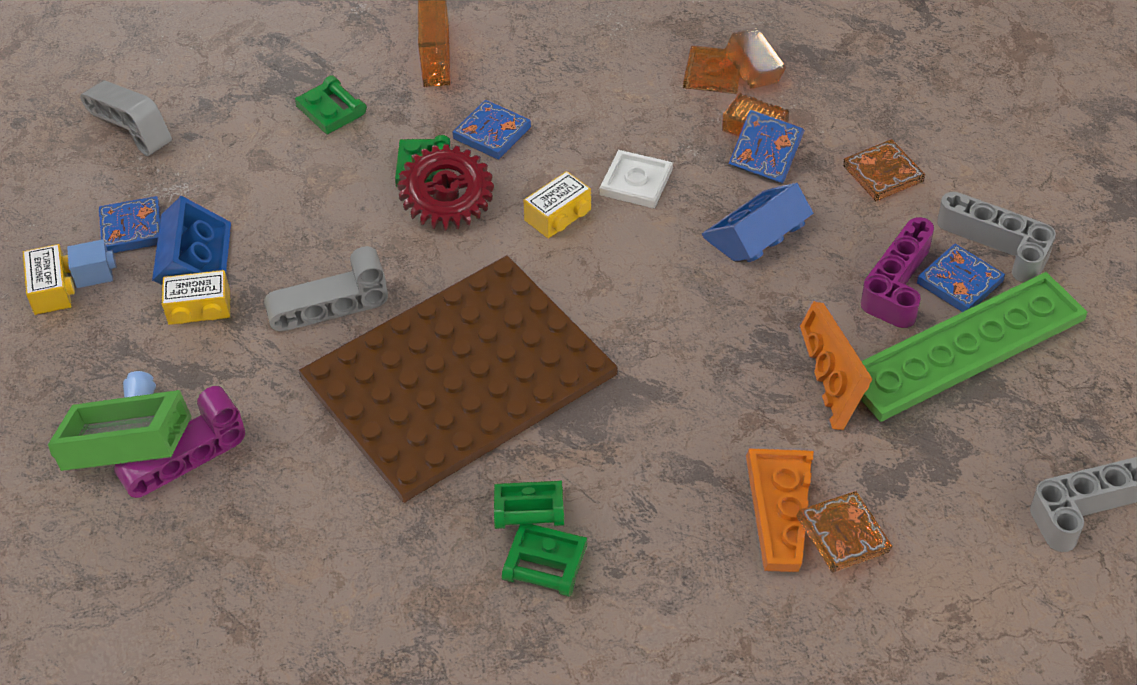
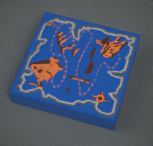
M484 100L452 131L453 139L499 160L531 128V120Z
M750 110L729 164L783 184L805 130Z
M158 196L99 206L101 240L104 239L108 251L113 250L114 253L157 245L161 220Z
M954 244L918 276L917 284L961 312H964L980 304L1004 281L1005 274L957 244Z

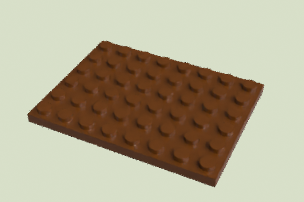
M506 255L299 369L300 378L394 493L405 503L618 375V366Z

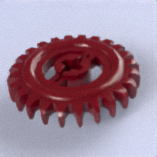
M444 144L443 149L440 150L437 145H434L431 152L427 149H422V156L414 154L412 155V162L404 164L405 170L399 173L401 181L397 184L400 191L399 200L404 201L403 208L405 211L412 207V219L416 215L421 214V225H424L428 219H431V226L434 230L438 222L442 221L444 230L447 231L449 222L452 221L456 229L459 230L460 219H463L470 226V214L479 220L481 217L479 208H482L485 212L488 210L486 200L491 202L493 199L491 193L494 190V184L491 182L493 175L487 171L488 165L486 163H480V156L474 155L470 157L471 150L466 149L460 152V146H455L453 150H450L448 144ZM440 169H451L461 174L457 176L452 171L442 170L434 175L433 181L425 183L429 175ZM467 187L465 193L459 198V189Z

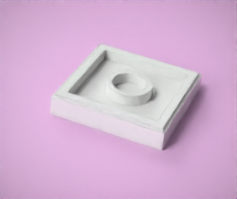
M618 150L600 186V195L655 208L673 170V162Z

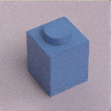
M104 239L67 246L69 269L76 288L113 281L112 269L117 268L113 250H107Z

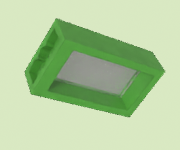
M180 390L74 404L59 425L48 446L51 456L55 458L61 471L167 458L172 456L192 416Z

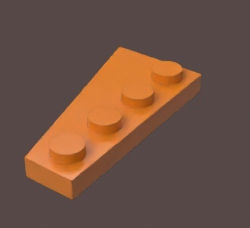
M813 301L800 328L809 357L816 360L814 370L816 379L823 382L826 391L822 395L825 407H830L833 416L829 419L832 429L844 430L861 398L868 390L872 377L825 304Z
M748 449L746 461L764 571L799 572L806 530L804 510L808 509L809 501L807 499L812 473L810 471L814 451Z

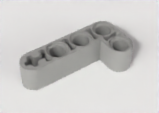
M106 80L80 95L83 105L92 115L128 129L137 148L145 156H150L172 141L170 132L157 105L148 96Z
M958 192L946 193L941 200L937 218L938 226L941 229L1016 256L1012 275L1020 282L1024 283L1042 273L1050 257L1056 236L1055 230L1050 225Z
M364 246L353 251L350 256L351 272L270 292L264 299V305L271 328L275 331H287L383 305L388 299L385 274L376 249Z
M1137 457L1045 479L1037 485L1030 506V512L1050 548L1059 552L1073 550L1084 527L1083 516L1137 503Z

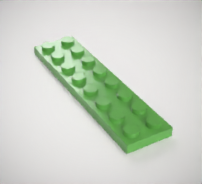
M1044 272L861 361L872 377L870 386L861 400L875 417L882 422L1084 321L1088 312L1047 272Z

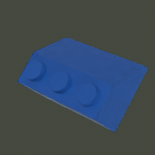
M792 183L762 191L701 234L706 241L731 260L740 261L746 259L747 262H752L764 254L762 250L766 247H773L781 243L785 239L784 234L802 228L805 225L804 220L814 213L798 183Z
M180 196L161 214L152 281L163 285V277L221 270H225L226 273L231 222Z

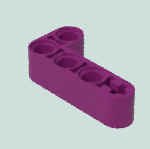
M922 217L909 220L864 281L860 302L863 311L899 328H908L915 324L921 297L917 290L907 286L906 283L930 251L934 233V225L930 220Z
M211 386L199 395L197 405L201 415L189 421L171 457L115 464L114 472L131 497L139 498L145 496L242 442L245 437V428L240 411L222 387Z

